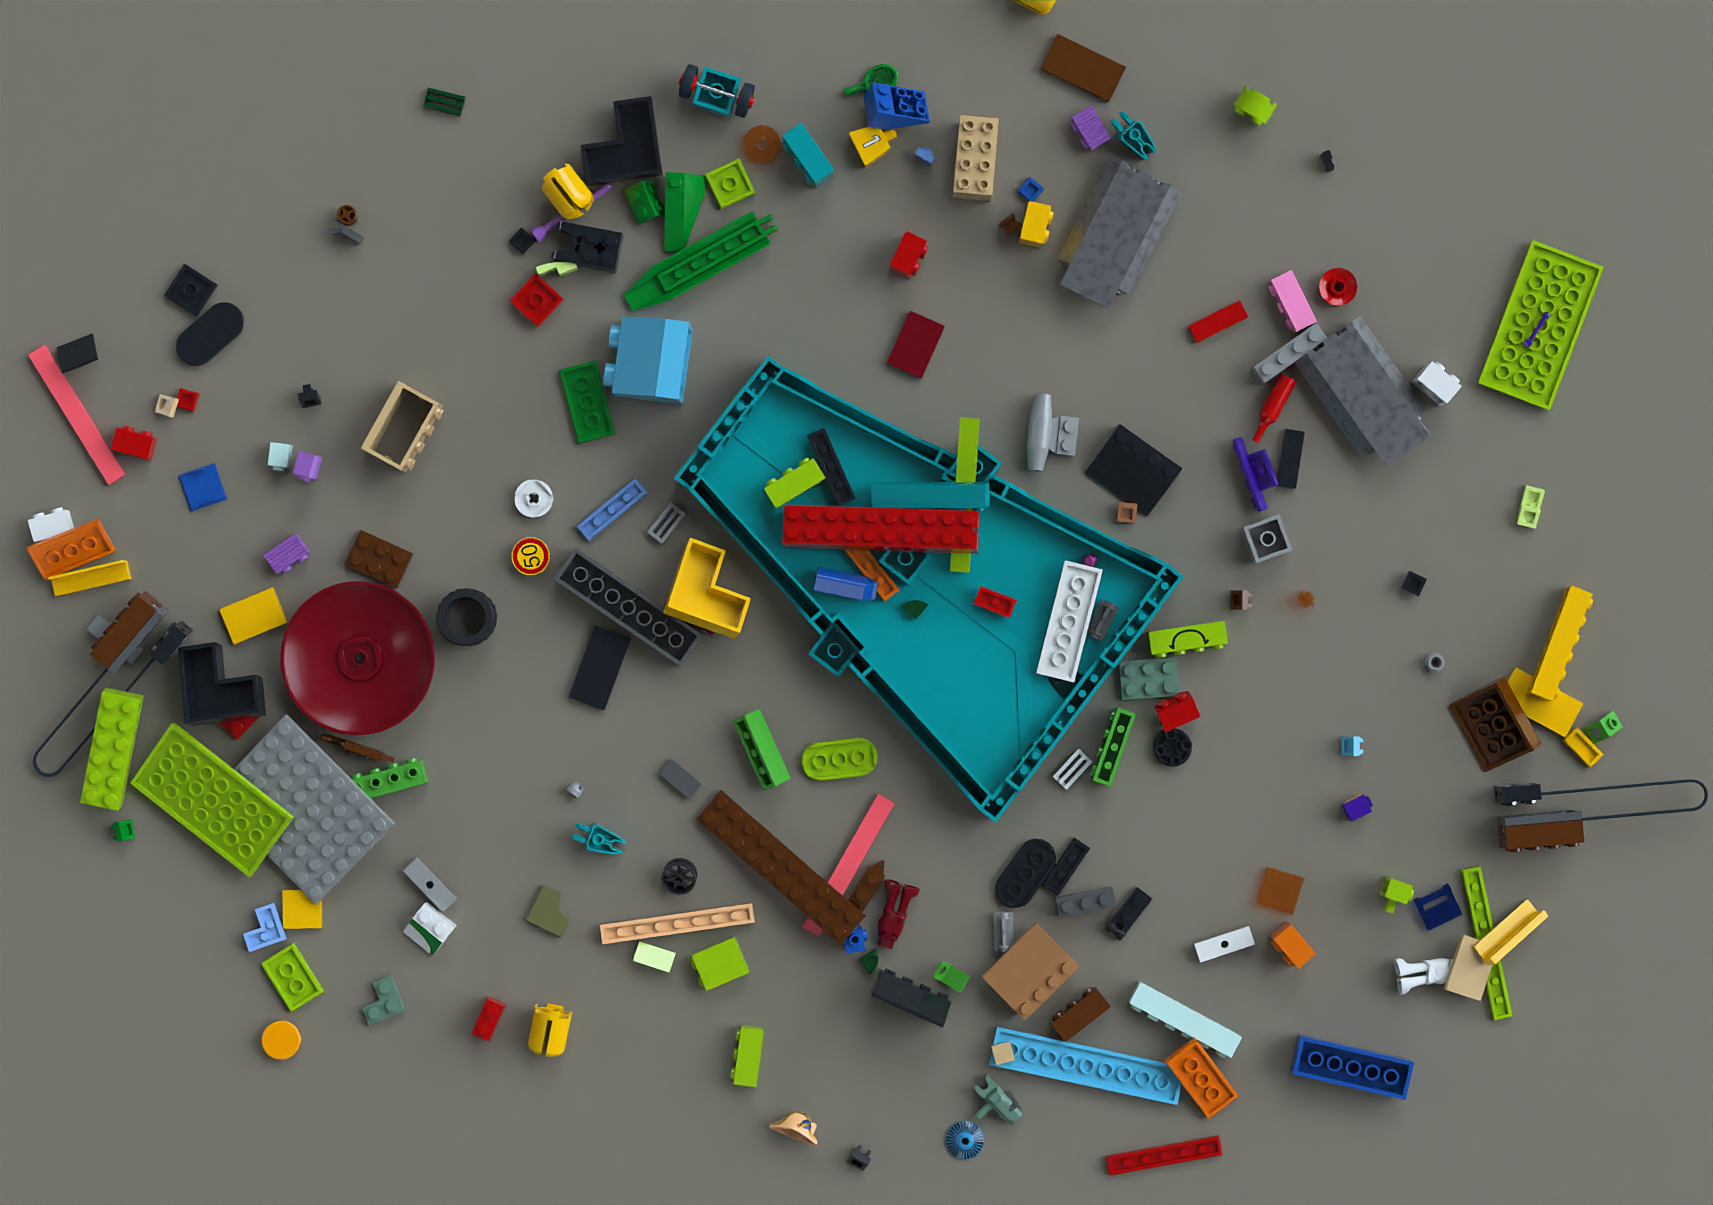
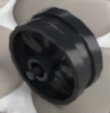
M674 858L668 861L664 867L661 878L662 884L672 894H687L695 886L698 875L697 868L688 859ZM672 866H677V870L675 871V870H674L673 868H671V867H672ZM666 871H669L673 875L666 877ZM691 872L693 877L687 876L685 874ZM684 880L692 881V883L687 886Z

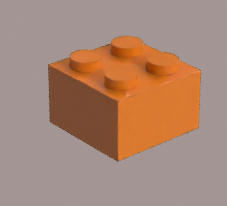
M1287 921L1269 936L1272 940L1269 943L1279 953L1283 952L1284 956L1282 958L1291 967L1295 966L1299 969L1316 955L1314 950Z

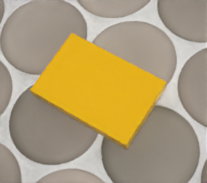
M274 587L219 609L234 645L288 623Z

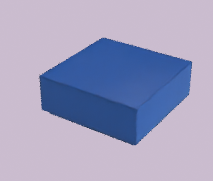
M1029 177L1017 193L1027 201L1034 202L1044 188Z

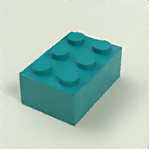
M802 123L782 135V147L788 155L791 153L794 156V164L798 170L803 169L805 172L804 178L810 186L814 185L817 188L835 175L833 167Z

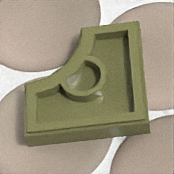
M543 885L526 920L561 937L570 920L560 909L559 899L561 893Z

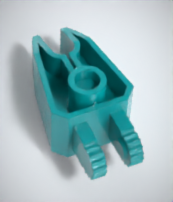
M1122 110L1119 115L1127 123L1124 127L1115 119L1110 121L1118 131L1116 139L1138 157L1148 160L1149 158L1143 151V145L1151 153H1156L1151 137L1142 122L1132 121Z
M576 822L575 827L577 829L587 832L585 837L572 834L571 838L583 842L585 848L589 851L608 854L623 853L622 850L612 847L611 843L614 841L626 844L625 840L614 832L595 822L589 824V826Z

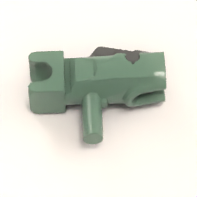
M986 1074L985 1080L988 1086L981 1088L976 1084L973 1087L987 1101L975 1115L981 1119L990 1110H995L998 1113V1117L1010 1125L1014 1124L1023 1115L1022 1109L1010 1090L1002 1091L997 1083Z

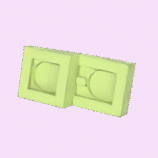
M554 262L538 266L536 269L540 276L558 270L559 275L563 276L578 270V266L576 263Z
M1525 485L1516 524L1536 529L1545 493L1544 489Z

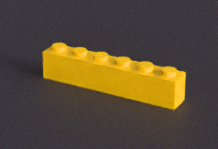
M1572 585L1566 587L1527 694L1547 702L1557 698L1560 691L1558 685L1560 681L1564 680L1566 670L1564 669L1573 657L1571 652L1573 645L1576 646L1580 635H1578L1580 627L1583 628L1586 622L1585 613L1592 606V593Z

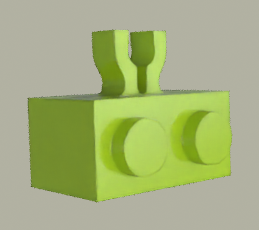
M1385 876L1379 892L1380 895L1388 898L1384 911L1393 914L1397 901L1404 904L1411 901L1414 894L1413 886Z

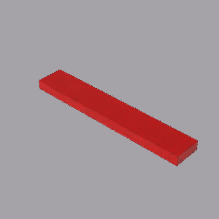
M1216 1135L1107 1155L1105 1157L1108 1173L1111 1176L1223 1154L1220 1137Z

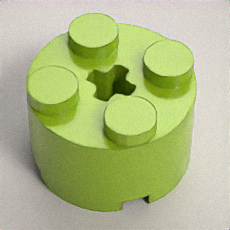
M1245 85L1233 104L1235 107L1234 112L1242 117L1245 114L1251 117V122L1259 127L1262 124L1266 125L1277 104L1274 102L1271 105V99L1254 89L1248 91V86Z

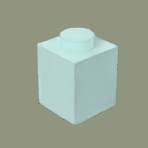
M271 442L268 465L273 466V470L284 471V468L290 469L293 446Z

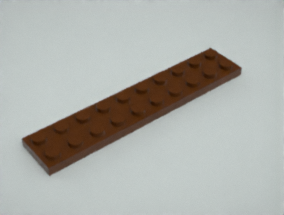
M720 790L696 818L839 945L843 944L866 917L864 913L724 791Z

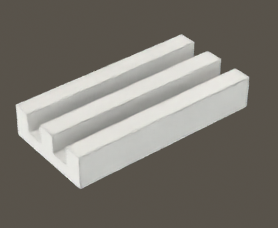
M1078 748L1052 777L1067 790L1093 761ZM1079 754L1081 758L1060 779L1058 776ZM1085 759L1087 762L1067 783H1064L1068 776Z

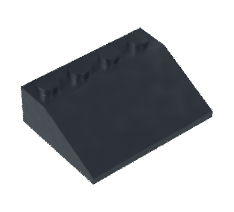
M1119 424L1085 472L1126 502L1137 504V509L1148 516L1183 468Z
M888 968L885 971L880 969L871 990L872 997L943 1028L951 1005L948 995L939 991L938 994L931 992L930 987L924 984L917 986L913 984L914 980L903 976V978L895 976L896 972Z

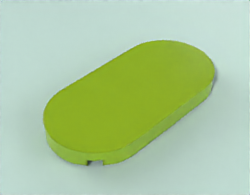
M864 738L824 741L808 746L803 752L801 764L804 772L814 780L823 781L864 776L874 769L878 760V754L875 746Z

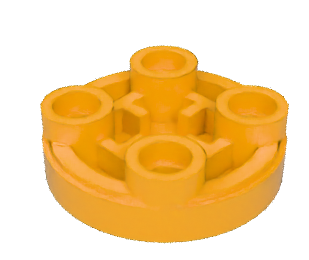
M280 1020L266 1027L261 1040L264 1051L270 1057L283 1060L293 1056L298 1051L302 1038L294 1024L286 1020Z

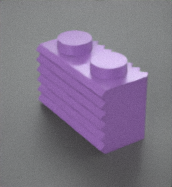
M1092 105L1071 117L1072 122L1070 126L1075 133L1079 132L1082 137L1080 142L1085 150L1089 149L1092 152L1110 141L1111 136Z
M299 451L298 459H296L295 467H293L295 469L293 473L297 474L296 478L311 482V479L317 480L322 458Z
M294 533L265 553L264 557L276 574L282 573L284 575L293 569L291 566L296 562L300 564L307 560V555L311 552L298 533Z

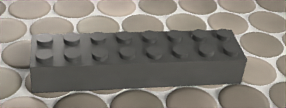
M577 548L574 549L554 578L556 582L680 667L684 665L703 637V634L683 620L664 614V607Z

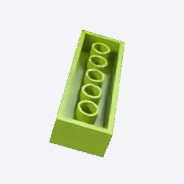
M107 687L102 691L80 803L119 811L123 806L144 695Z

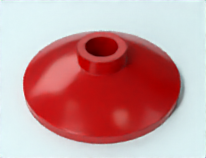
M1330 269L1320 279V295L1330 305H1346L1354 299L1357 293L1356 278L1347 269ZM1335 284L1340 285V291L1334 289Z

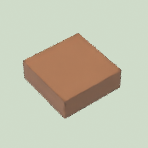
M1118 502L1116 522L1135 524L1137 504Z

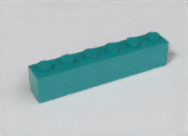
M875 482L871 485L872 508H934V510L953 508V510L965 511V508H972V511H984V508L990 506L989 482Z

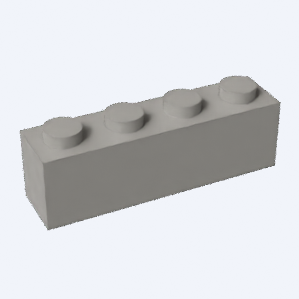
M1315 323L1251 370L1261 384H1264L1328 338L1319 325Z

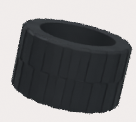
M465 588L450 592L442 599L436 613L437 626L441 634L448 641L461 646H473L486 641L494 632L497 624L496 607L492 600L483 592L475 589ZM464 599H471L479 603L485 614L482 628L477 633L468 636L457 633L451 627L449 621V613L453 605Z

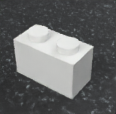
M61 507L51 510L52 513L44 515V513L33 515V519L28 520L33 541L38 543L73 529L74 526L69 510H63Z

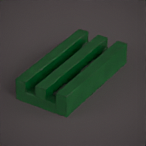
M428 87L423 106L461 116L466 97ZM433 93L461 101L460 103L433 97L431 96V94ZM430 100H431V101H435V102H439V103H443V104H447V105L459 107V109H458V110H454V109H450V108H446V107H442V106L430 104L429 102H430Z

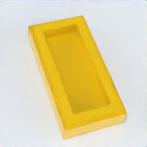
M1575 727L1562 740L1588 768H1591L1604 755L1578 727Z

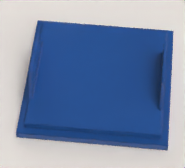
M215 463L178 475L191 512L227 499Z

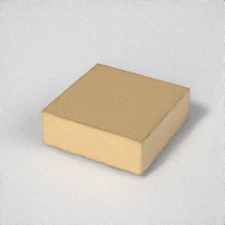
M160 394L155 412L173 418L179 399Z
M1010 1041L991 1046L996 1065L1015 1060Z

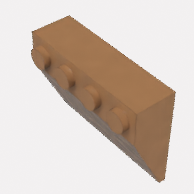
M1035 922L981 977L1026 1020L1080 966Z

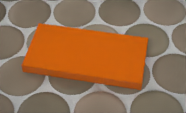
M99 518L28 546L27 551L42 578L47 580V577L62 574L115 552V547Z
M1195 1037L1164 1060L1207 1119L1239 1097Z

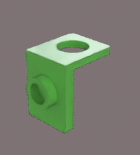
M1611 711L1599 721L1584 727V730L1591 742L1596 744L1611 737L1623 726L1614 711ZM1592 728H1596L1600 732V737H1595L1592 734Z
M942 960L932 975L933 978L942 981L959 993L962 992L970 979V976Z

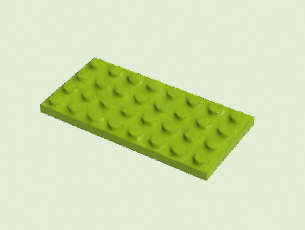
M1531 240L1477 384L1549 411L1604 267ZM1548 312L1550 314L1549 319L1545 320L1533 338L1532 345L1526 347L1524 341L1529 339L1543 318V313Z
M172 723L130 782V784L249 878L253 876L294 818V816L176 723Z

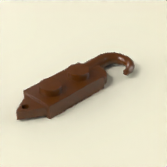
M320 735V739L347 749L348 754L358 756L360 753L366 755L365 759L376 762L377 759L394 761V757L384 754L385 752L333 735Z
M884 860L873 866H868L848 898L861 912H863L885 878Z

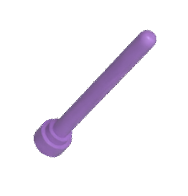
M606 183L592 193L594 201L611 189V185ZM560 214L543 227L536 226L530 231L540 243L545 239L547 233L557 226L558 222H564L567 219L563 218Z

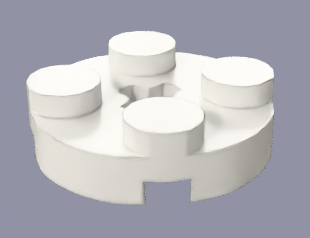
M539 480L523 482L515 493L517 509L523 515L532 518L541 517L548 513L554 501L550 487ZM530 494H538V503L529 502L531 499Z

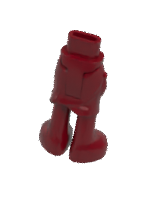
M885 879L884 887L888 891V896L883 914L878 921V937H880L878 945L893 949L894 942H897V938H899L907 918L906 911L913 897L918 896L920 888L908 884L903 885L896 913L893 910L902 884L898 881Z

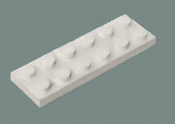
M1067 560L1064 561L1036 673L1070 682L1075 681L1102 569Z

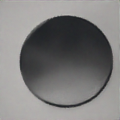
M1176 728L1168 732L1163 730L1154 740L1153 752L1157 760L1162 764L1177 767L1185 763L1190 757L1192 743L1188 735L1182 730Z

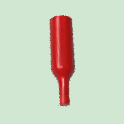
M1279 374L1260 410V424L1252 441L1259 443L1267 427L1277 421L1296 384L1295 380L1286 375Z

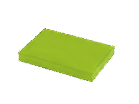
M292 943L261 963V966L290 1012H293L324 992V989L295 943Z

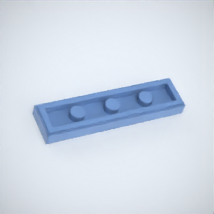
M635 478L576 527L590 541L648 492Z

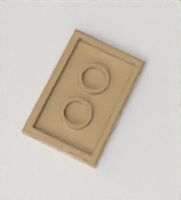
M1461 934L1444 989L1481 1001L1492 965H1486L1473 948L1480 940Z

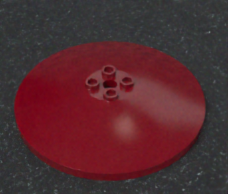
M344 582L332 585L314 594L293 615L286 628L281 645V672L284 684L293 702L314 723L340 734H375L401 723L421 704L430 688L434 675L435 646L431 631L423 615L402 594L389 587L372 582ZM358 653L365 655V662L362 664L357 663L355 660Z

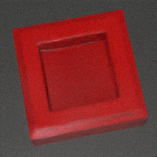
M180 388L177 397L179 399L177 407L195 412L200 394Z

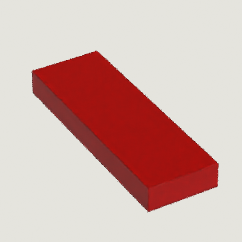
M1239 300L1188 327L1196 343L1248 318V315Z

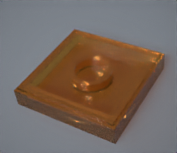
M1266 867L1256 904L1294 914L1304 877Z

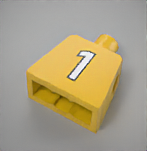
M868 126L850 132L849 137L864 167L867 168L891 150L888 141L896 138L897 134L894 129L882 131V129Z

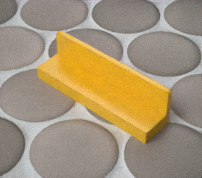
M120 560L47 578L52 581L55 596H61L130 580L131 575L128 562Z
M1525 900L1474 945L1473 948L1486 965H1494L1542 923L1548 915L1544 910L1536 911L1529 900Z

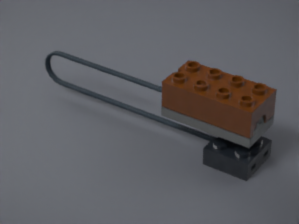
M144 591L142 594L137 593L127 603L129 608L125 607L116 616L117 622H113L103 632L105 636H101L91 646L93 651L89 655L106 669L35 752L33 765L39 774L52 777L60 773L91 737L95 727L58 771L50 774L38 768L36 763L37 755L108 670L115 674L127 662V659L133 654L135 648L142 644L168 613L169 610L162 606L148 592ZM182 620L178 624L174 622L164 632L166 637H161L153 645L152 649L154 651L151 654L153 658L125 691L128 692L155 659L163 665L180 647L193 629Z
M1694 779L1541 792V785L1538 783L1494 786L1496 801L1501 802L1505 806H1515L1519 801L1525 804H1536V800H1542L1541 795L1695 782L1701 785L1705 793L1702 804L1698 807L1585 818H1582V811L1577 810L1497 816L1500 847L1510 852H1521V848L1529 849V851L1541 850L1540 846L1556 849L1560 848L1561 844L1567 847H1578L1579 843L1585 842L1583 821L1695 811L1701 809L1706 804L1708 791L1702 782Z

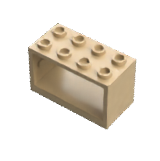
M960 115L953 199L991 202L999 118Z
M398 381L361 449L403 472L411 471L416 463V460H414L417 453L420 454L425 447V443H423L427 436L430 437L435 427H433L435 420H439L443 415V405ZM410 391L419 396L420 400L424 402L426 400L433 404L399 465L392 461L391 457L383 456L375 450L407 392Z

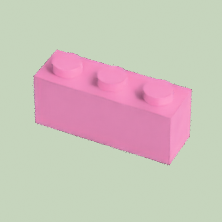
M1292 270L1269 281L1268 289L1272 296H1276L1278 300L1277 307L1281 314H1285L1287 318L1285 323L1290 331L1293 330L1296 333L1317 322Z

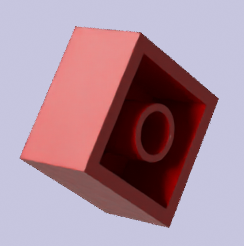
M906 231L889 265V270L909 280L911 276L915 277L920 267L918 261L920 258L924 259L928 251V246H926L927 240Z

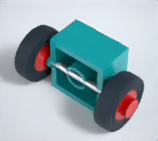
M688 64L684 74L680 76L678 83L680 85L679 97L689 99L692 91L695 88L697 89L692 102L693 107L729 119L735 102L737 105L735 115L741 118H745L749 108L752 109L755 85L745 83L741 92H739L742 83L741 78L704 66L700 81H697L698 67L692 64Z

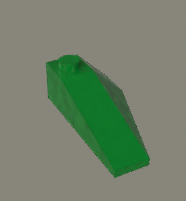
M666 172L664 252H679L686 247L705 196V176Z

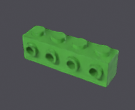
M1116 707L1115 711H1111L1108 721H1111L1109 729L1105 728L1102 739L1105 740L1103 747L1099 746L1096 753L1098 758L1097 764H1093L1090 770L1091 780L1111 787L1136 716L1135 713Z
M757 709L733 720L763 791L791 779L761 710Z
M417 758L406 760V765L399 766L398 763L388 765V770L380 771V768L370 770L369 775L362 776L361 773L350 776L370 798L428 783L423 760L417 761Z

